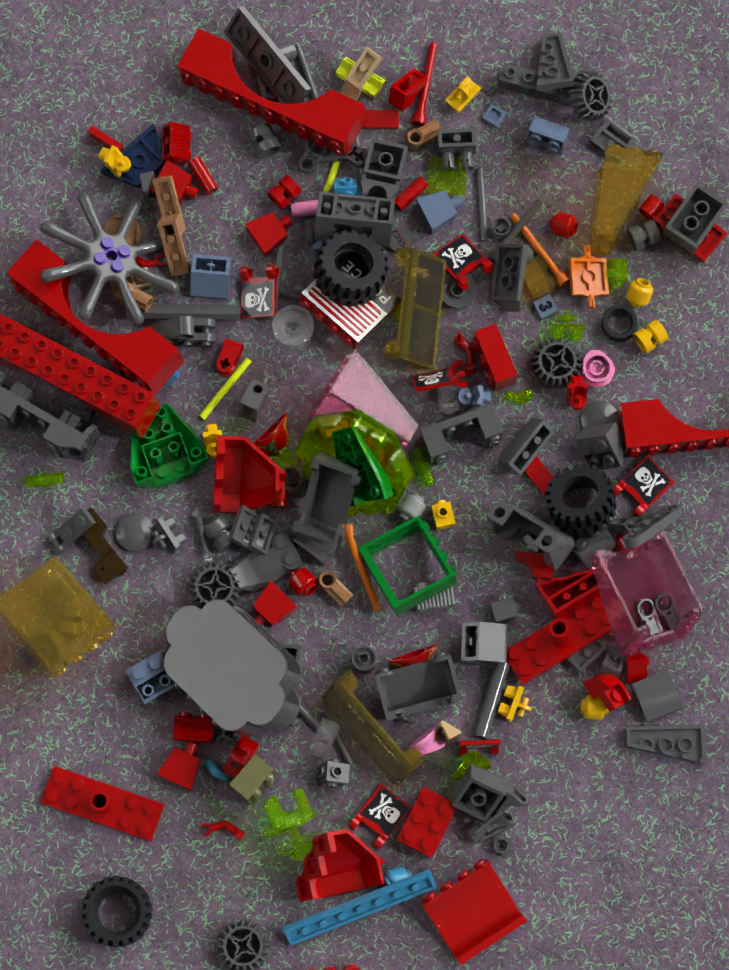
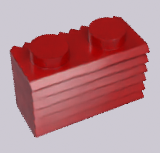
M173 121L163 125L162 161L166 162L168 160L175 165H183L189 162L191 158L190 141L192 138L190 126Z
M180 712V716L175 715L173 740L213 744L214 724L211 722L212 718L204 714H199V717H191V713Z

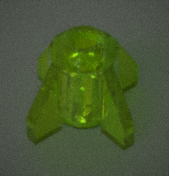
M478 752L463 754V763L454 773L455 781L460 780L471 764L483 770H488L492 768V763Z

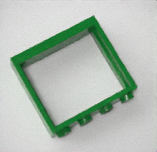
M419 515L358 547L361 558L396 616L457 584L456 576L458 574L453 565L449 566L447 554L444 550L440 551L438 548L440 544L436 536H431L428 523L422 521ZM419 530L446 577L398 601L372 555Z

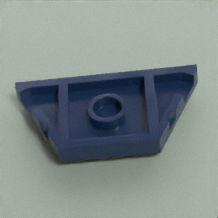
M152 124L121 152L123 156L129 158L131 167L128 171L121 172L120 178L116 177L106 166L100 170V173L139 188L141 186L139 177L141 173L153 171L155 174L165 164V161H162V148L155 125Z

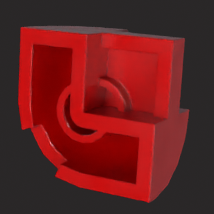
M602 673L583 682L592 698L600 697L609 712L618 709L632 699L624 684L615 675Z

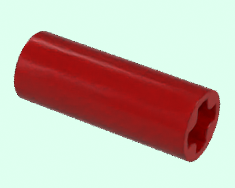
M199 156L188 162L189 167L206 195L212 194L211 190L216 192L219 189Z
M421 176L417 177L396 197L395 206L398 205L397 208L400 211L404 210L429 186L428 183Z

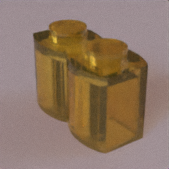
M539 256L532 258L531 262L526 265L524 283L533 301L554 293V287L556 286L553 276H549L546 272L548 266L545 260H541Z

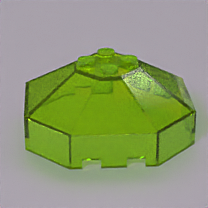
M362 410L315 415L305 427L294 452L296 458L302 459L304 463L302 470L307 480L310 481L312 475L310 474L313 469L311 467L312 460L320 451L335 457L332 432L354 426L353 429L358 430L388 475L394 495L385 500H372L352 506L349 509L348 517L356 516L357 513L362 512L364 515H376L380 511L394 513L404 499L415 477V473L394 429Z

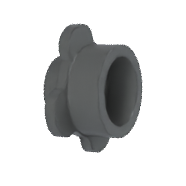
M495 835L493 837V846L490 847L491 853H498L503 857H507L512 840Z

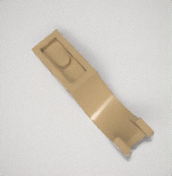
M366 47L346 76L344 85L339 93L357 101L362 88L383 58L369 47Z

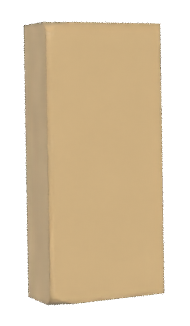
M440 721L438 733L441 739L446 741L445 745L447 746L459 740L462 732L447 722Z

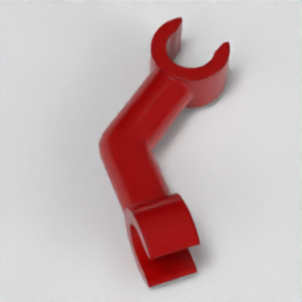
M164 254L146 261L140 256L135 258L136 263L142 268L167 266V263H159V259L165 257Z
M227 820L210 825L204 823L200 826L201 828L209 827V832L203 834L204 837H208L212 832L223 828L240 840L245 835L243 831Z

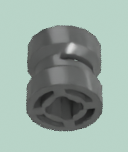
M498 217L492 223L491 234L497 240H504L510 232V222L506 218Z

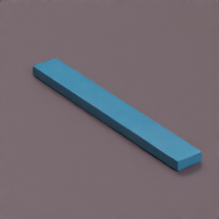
M430 869L286 925L283 927V932L290 946L437 889V884Z

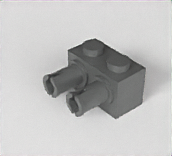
M475 128L438 130V156L443 157V171L448 172V164L450 171L455 170L454 155H461L462 170L467 171V163L468 171L474 169L472 154L476 153Z

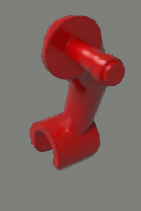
M458 331L454 342L466 353L468 364H464L465 375L475 374L473 349L466 339L461 336L462 333Z

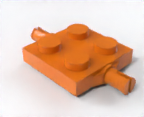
M583 245V257L568 259L571 296L587 298V308L594 309L596 308L595 297L609 295L606 258L591 256V246Z

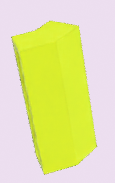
M345 57L337 68L335 76L345 81L346 76L356 62ZM373 73L362 88V92L375 99L386 80Z

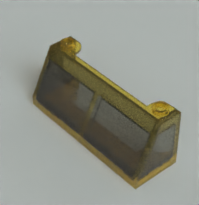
M396 248L395 261L399 266L405 267L397 340H391L385 345L383 358L398 370L435 371L446 261L416 248Z
M347 670L329 687L320 698V701L390 783L397 788L421 768L427 759L416 748L407 749L405 752L401 750L353 694V691L358 686V680L350 670Z

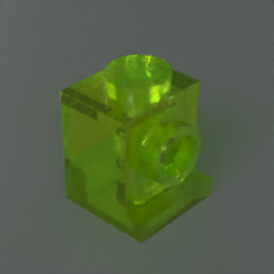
M608 258L607 267H610L607 269L608 279H611L613 288H621L628 281L627 258Z

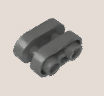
M194 318V330H202V333H194L193 338L177 343L181 344L182 347H192V344H200V347L204 348L211 347L212 344H215V334H211L210 330L216 328V320L211 318Z

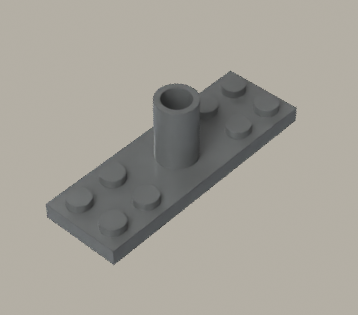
M244 6L238 7L224 33L281 103H302L311 88L290 63V61L297 57L295 46L290 42L276 46Z

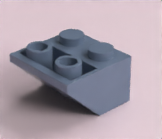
M535 116L529 127L526 142L534 148H545L551 154H562L570 128Z
M193 254L190 296L228 299L231 257Z
M160 651L125 670L144 704L149 703L175 687L173 685L174 680L165 671L164 658Z

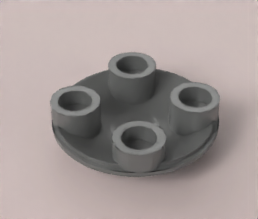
M592 402L582 412V426L585 428L609 423H616L618 426V412L608 402Z
M138 513L128 514L117 524L116 538L118 543L129 551L144 550L153 540L154 536L152 533L154 532V527L146 516Z

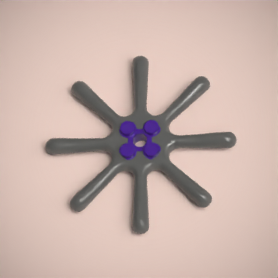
M81 192L78 194L77 200L95 238L92 241H86L51 222L46 221L42 223L40 227L42 233L79 248L85 253V259L45 269L41 272V279L48 283L82 271H91L95 275V281L78 311L79 318L82 320H89L91 318L103 285L111 281L118 286L131 322L134 325H140L144 322V316L127 284L126 278L129 275H135L172 295L177 294L180 290L177 282L144 269L135 261V258L139 255L164 250L162 240L158 238L137 246L130 245L126 241V235L142 206L139 198L130 199L117 233L110 235L103 230L90 195L86 192Z

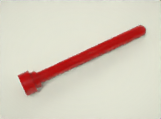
M431 42L424 72V75L428 77V82L421 89L418 110L412 116L411 124L414 126L422 127L427 122L425 107L437 48L435 42Z

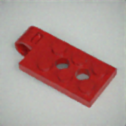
M650 194L638 208V211L648 221L654 220L657 227L663 232L684 199L675 194L664 207L663 202L658 197ZM714 224L706 239L700 244L693 256L704 263L728 233Z

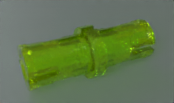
M421 448L412 450L410 455L416 465L415 470L420 474L424 486L429 487L435 484L436 481L429 469L430 464L426 462Z
M63 471L49 474L41 472V475L24 476L26 488L43 486L44 488L47 485L64 484Z

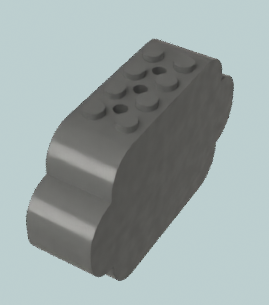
M217 599L208 602L202 609L192 605L182 607L171 618L166 629L167 640L171 647L164 658L165 671L174 680L173 685L181 691L184 690L187 693L185 695L186 698L193 703L196 702L199 705L198 709L204 715H209L212 718L211 722L216 727L250 737L261 732L263 728L280 731L292 723L300 710V698L295 689L299 686L302 679L301 665L245 610L231 606L224 600Z

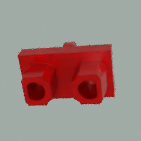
M572 376L570 378L571 384H568L567 406H571L575 410H581L586 406L588 385L583 383L582 376Z

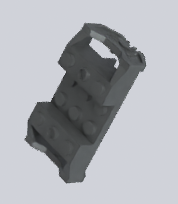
M0 371L1 425L9 430L11 428L17 430L25 418L28 424L32 426L37 424L42 428L41 431L45 433L43 439L45 445L48 446L47 449L50 450V454L57 458L62 456L64 458H79L86 461L100 435L98 427L91 424L84 433L79 432L78 429L83 423L79 416L65 409L60 419L53 417L29 403L34 394L33 390L16 381L10 391L5 389L8 378L5 377L4 372Z

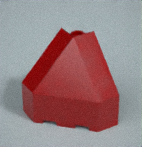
M217 436L212 513L237 514L238 508L242 505L254 510L285 500L287 473L247 437Z
M349 829L327 832L313 836L311 842L313 846L310 853H307L302 865L304 868L303 872L296 880L299 901L305 902L385 884L381 864L386 862Z

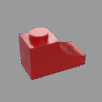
M413 68L391 85L388 103L403 112L414 103L417 94L428 82V77Z
M516 551L514 561L525 565L530 570L532 579H536L535 582L552 580L553 569L546 565L544 554Z

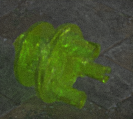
M302 787L292 791L298 806L297 810L283 811L277 795L266 799L267 804L263 806L270 822L268 823L269 826L264 830L263 837L270 838L289 832L292 840L280 846L275 852L277 855L289 853L292 861L304 859L313 846L311 844L313 836L322 834L321 831H314L301 836L297 828L318 815V811L313 810Z

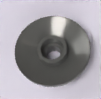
M447 274L443 277L439 285V295L446 305L452 308H463L472 303L476 296L477 287L470 275L467 274L465 276L468 279L467 284L469 288L464 291L461 290L460 294L454 293L455 289L460 288L452 276Z

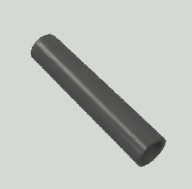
M508 663L494 664L473 733L476 737L489 738L510 665Z

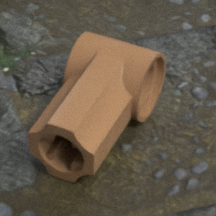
M434 119L418 129L410 130L406 140L408 149L418 151L423 145L436 139L438 130H442L438 121ZM411 138H417L419 142H412Z
M127 282L139 308L147 312L153 304L154 297ZM117 288L115 294L113 295V298L120 301L121 303H124L120 291Z
M325 571L320 575L318 580L320 588L325 590L341 607L354 596L336 578L333 572ZM328 576L332 579L333 583L327 586L323 584L322 578Z

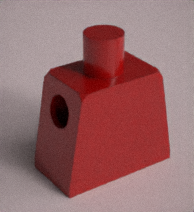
M166 160L158 178L172 175L180 204H182L185 196L195 200L199 189L191 186L192 176ZM153 186V188H152V190H151L152 196L157 198L156 192H155V189H154V186Z
M270 213L245 225L246 230L266 258L288 239L285 229L293 225V222L288 215L278 220L274 213Z
M270 581L253 605V609L258 613L253 619L261 626L267 622L271 627H274L298 608Z
M241 736L229 754L222 772L235 778L250 759L258 753L259 744L246 736ZM236 762L239 767H235L233 764Z
M187 741L183 751L174 748L157 775L192 791L201 762L199 758L194 757L198 745Z

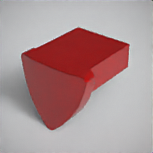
M637 650L631 652L626 658L627 682H638L647 678V666L650 660L645 654Z

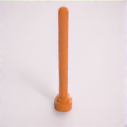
M516 213L510 215L511 220L516 225L520 220L519 216ZM524 226L521 233L553 273L556 285L561 288L569 283V275L558 269L529 229Z
M349 523L344 526V529H346L344 538H346L375 612H379L381 610L380 603L354 540L353 530L355 529L353 524Z

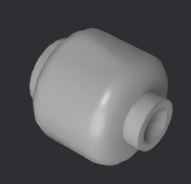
M414 492L405 494L397 506L400 512L399 516L405 521L416 518L418 515L421 516L426 508L425 500Z

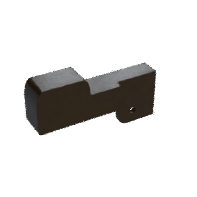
M89 508L87 510L96 523L83 536L102 558L95 563L94 571L106 585L115 577H121L125 574L128 567L103 537L108 530L107 525L93 508Z

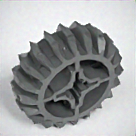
M584 71L577 74L573 78L574 86H570L571 89L568 91L570 94L568 100H571L570 107L574 108L573 113L577 114V118H581L583 121L594 122L604 118L608 114V109L611 108L609 103L612 102L610 99L612 93L609 92L610 86L607 85V79H603V75L595 71Z
M553 337L552 343L548 339L545 340V345L540 343V349H535L534 353L536 355L532 356V360L535 362L531 364V367L537 368L533 371L534 375L540 373L537 378L538 381L544 378V385H547L548 381H550L551 388L554 387L555 383H557L558 388H561L562 382L565 386H568L570 378L572 376H579L580 372L578 370L582 369V365L578 364L583 361V358L578 357L581 352H574L577 346L574 344L570 347V340H567L566 344L563 343L562 337L559 342ZM552 349H560L557 354L546 353ZM565 353H568L571 357L572 367L565 361ZM561 356L560 365L558 364V366H555V368L553 369L554 360L556 361V359H559V357ZM542 358L550 365L549 372H546L543 368ZM557 371L568 372L562 376H554V373Z
M216 561L215 567H212V563L208 562L209 568L206 569L204 565H201L202 572L197 569L195 570L198 577L191 576V580L195 583H189V587L195 589L189 591L190 595H196L192 598V601H199L197 604L198 608L209 602L200 595L199 589L210 592L211 601L217 600L218 595L221 593L230 592L224 601L233 606L235 605L232 598L239 599V595L235 592H241L240 587H235L240 581L234 580V577L237 576L236 573L231 575L232 567L226 571L227 564L224 563L219 568V562ZM214 573L211 581L201 583L206 575ZM219 573L225 575L230 580L231 586H227L219 581ZM215 579H216V582H217L218 587H219V586H221V587L216 589L215 596H214V593H213L212 588L210 589L209 587H210V586H211V587L214 586Z
M241 919L240 926H238L235 920L233 921L234 928L227 924L226 928L229 932L226 933L222 930L221 934L225 938L217 939L219 942H223V946H217V949H223V952L219 953L218 957H223L224 955L226 957L222 964H226L229 961L230 964L227 967L229 970L233 965L236 966L235 970H239L240 967H242V970H246V967L254 970L252 966L254 964L260 968L261 965L258 961L266 962V959L262 957L263 953L266 955L270 953L264 950V947H270V943H264V940L269 939V936H261L265 929L262 928L258 932L259 924L256 923L254 928L251 927L252 920H249L248 925H245L244 919ZM238 930H250L243 939H238L232 935ZM255 934L260 942L259 953L251 947V940ZM228 940L236 945V952L232 958L227 951ZM235 940L238 942L242 941V943L247 941V946L252 950V953L248 950L239 953L240 946ZM245 953L255 957V959L248 963L237 962Z

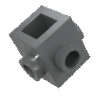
M328 759L318 769L320 783L326 784L328 788H338V786L348 784L350 764L340 763L338 759Z

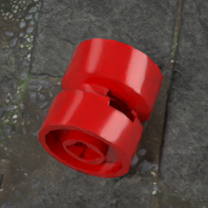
M285 175L278 181V186L274 185L267 191L268 197L281 210H284L291 204V199L295 200L302 193L299 185L288 175Z

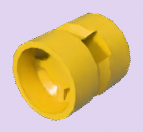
M657 319L648 323L646 329L641 328L633 333L635 342L645 354L654 350L656 344L661 345L669 339L665 328Z

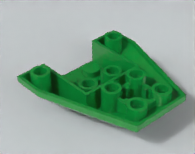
M168 403L161 405L142 439L131 433L130 469L136 486L157 489L194 476L209 461L203 442Z
M351 426L333 431L335 458L360 470V475H362L359 487L356 486L350 507L367 501L385 500L393 496L388 475L356 427Z

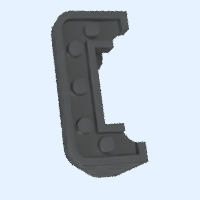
M320 451L312 460L311 467L313 469L310 473L312 475L303 506L299 510L298 520H295L292 530L336 545L339 540H343L345 537L346 529H344L356 486L359 487L362 475H360V470Z
M445 652L435 654V659L391 671H389L388 667L377 670L378 674L374 675L385 721L462 701L451 655H446Z

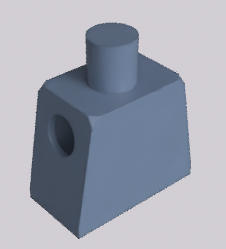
M446 191L419 197L416 202L431 234L436 233L457 218L455 209L464 205L460 195L450 199Z

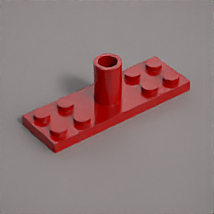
M600 592L508 648L506 661L521 684L525 685L620 627L622 623Z
M54 766L40 802L151 842L165 804L57 766ZM101 797L106 798V804L101 808H97V800Z

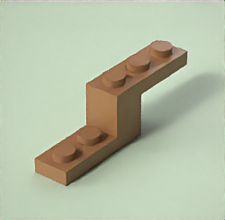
M170 175L154 178L152 181L162 215L157 225L171 277L188 274L191 270L181 236L186 227L173 177Z

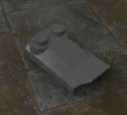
M497 244L490 300L498 303L504 311L520 312L526 265L533 258V251L529 245Z
M284 532L276 535L271 540L267 555L249 551V553L235 559L231 573L237 574L234 578L240 581L237 583L240 589L255 593L266 587L270 581L275 582L290 574L293 570L303 567L304 564L289 536Z

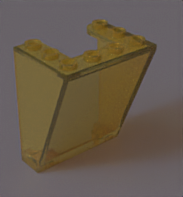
M616 144L606 146L604 165L599 168L590 243L591 255L611 256L654 182L663 153L655 149L645 151L640 150L638 147L621 148L620 145Z
M56 556L0 596L1 619L46 679L50 677L55 679L68 670L66 665L70 662L76 664L84 658L82 653L87 650L92 652L100 646L99 644L115 634L113 630L117 628L114 622Z

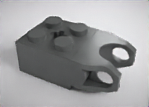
M374 138L371 139L361 180L362 196L369 197L371 194L379 193L385 198L396 199L407 159L408 146Z
M473 764L470 765L452 791L451 806L486 822L499 811H502V815L492 822L494 824L513 826L515 817L506 808L510 806L527 807L528 797L514 784Z

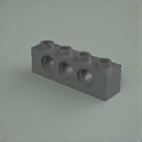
M504 63L498 87L570 106L571 100H568L570 98L568 93L571 89L570 87L537 91V71Z

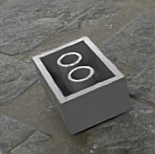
M696 183L668 222L662 234L694 255L728 203Z

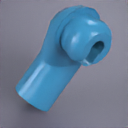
M208 759L204 763V766L213 777L222 781L229 780L230 776L222 772L212 759Z

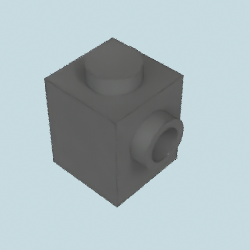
M507 595L497 598L496 602L490 603L494 623L516 619L520 612L518 601L514 602L513 597L508 598Z

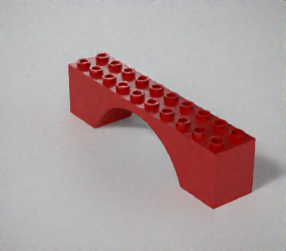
M199 28L177 66L183 80L182 82L189 87L195 86L204 94L210 93L215 95L218 100L222 102L228 101L232 103V106L240 110L243 108L254 117L260 116L264 118L269 124L280 125L287 132L293 131L304 140L310 139L321 148L327 147L331 149L336 155H348L367 119L365 104L332 89L316 99L295 104L278 103L257 95L243 83L235 70V55L232 44Z
M36 239L6 272L10 277L9 282L14 286L13 288L21 295L24 293L33 305L36 306L38 304L47 316L50 317L52 315L56 323L61 327L66 326L70 334L75 338L80 337L83 340V344L89 349L94 348L97 351V355L103 360L108 359L113 368L117 371L122 370L125 373V377L134 383L136 381L140 387L156 395L185 362L178 348L149 326L132 333L109 334L95 330L82 323L75 317L70 305L69 287L72 275L48 283L42 281L40 276L43 270L67 265L66 262Z
M0 314V365L10 370H18L30 374L61 389L95 410L109 422L141 439L143 438L161 407L154 393Z
M659 399L621 403L617 410L619 429L624 438L623 456L628 455V458L639 457V454L647 453L648 456L658 455V452L666 451V454L677 453V450L685 449V452H692L699 447H704V450L714 449L717 445L729 448V429L704 430L687 425L675 418Z

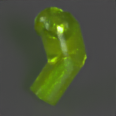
M525 388L524 391L518 394L508 390L505 399L518 405H523L531 401L534 392L531 388Z

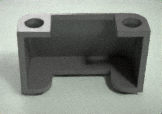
M498 502L486 515L494 534L502 539L509 540L513 538L520 528L537 537L533 545L546 552L544 561L548 567L555 571L558 570L574 547L575 541L570 535L522 507ZM541 541L547 543L549 546H543L541 544Z

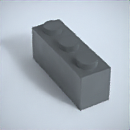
M532 417L497 461L509 473L521 476L555 431L543 419Z

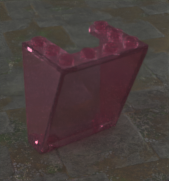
M354 350L351 356L347 354L324 389L326 395H321L316 403L318 405L317 410L313 408L307 417L310 419L307 427L322 435L316 424L317 420L350 408L359 423L356 429L384 471L387 472L403 446L410 442L419 425L357 350ZM333 436L326 438L333 442Z
M664 530L655 535L656 539L648 540L639 547L628 548L612 553L611 550L606 552L605 549L595 551L591 559L592 568L620 657L626 655L630 657L644 649L649 651L656 645H667L677 638L679 640L685 639L690 635L689 633L695 627L696 622L704 611ZM665 592L674 599V604L681 620L676 628L666 631L663 620L657 613L663 633L646 638L649 636L651 629L648 625L642 626L641 621L638 620L634 612V604L641 598L653 601L657 593ZM662 596V600L667 607L669 604V598L667 596ZM658 600V607L663 609ZM643 601L642 606L647 614L649 611V604L646 601Z

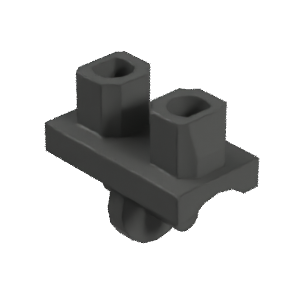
M172 517L157 519V523L153 526L156 531L152 533L155 537L152 544L153 546L160 545L162 549L167 547L172 555L185 543L186 538L181 532L173 535L171 530L176 527V522Z

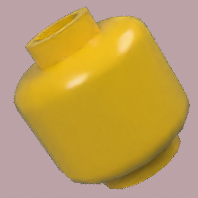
M638 278L633 280L629 285L626 298L634 307L646 306L651 300L654 291L653 287L646 279Z
M589 694L586 695L585 699L581 700L580 714H583L585 719L601 721L605 715L609 714V710L600 697L593 699Z

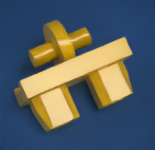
M467 76L445 99V102L460 113L480 92L481 87Z
M113 145L110 149L103 147L98 154V157L103 160L105 166L116 177L120 178L121 172H126L131 167L129 158L123 156L119 149Z
M217 424L205 425L206 432L202 433L204 447L209 457L216 458L217 436H222V430H217Z
M507 685L504 696L513 699L512 705L509 706L501 703L497 712L501 716L506 717V721L512 722L517 708H519L517 715L523 717L525 711L531 712L532 710L531 707L527 706L528 698L524 697L522 703H519L524 690L522 686L516 688Z

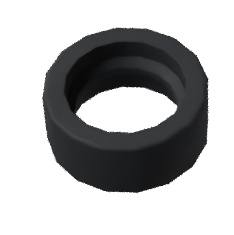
M623 304L609 307L601 321L604 335L615 342H624L630 339L638 326V318L635 311ZM615 313L627 315L631 323L630 329L623 334L614 333L609 327V318Z

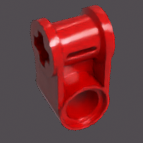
M227 338L224 340L216 363L218 373L221 376L229 377L233 374L237 362L242 355L244 344ZM227 363L229 367L226 366L225 369H223L222 366H225Z

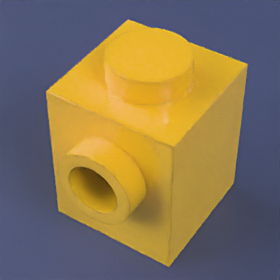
M446 500L434 502L435 505L431 506L436 531L455 527L456 523L451 502H446Z

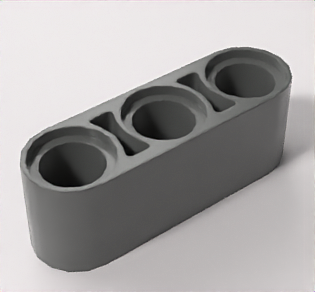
M179 316L149 325V327L171 344L194 337V318L192 316Z

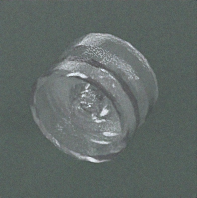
M289 305L279 310L273 319L272 325L276 343L287 351L297 352L305 349L314 337V321L311 314L306 309L295 305Z

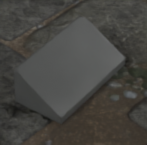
M153 171L139 175L146 203L150 201L152 196L151 190L154 186L152 180L155 178Z

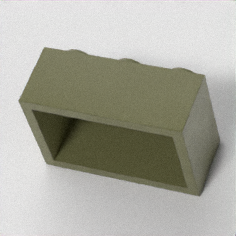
M255 754L229 785L247 803H256L263 795L261 792L265 786L269 788L275 781V772L272 767Z

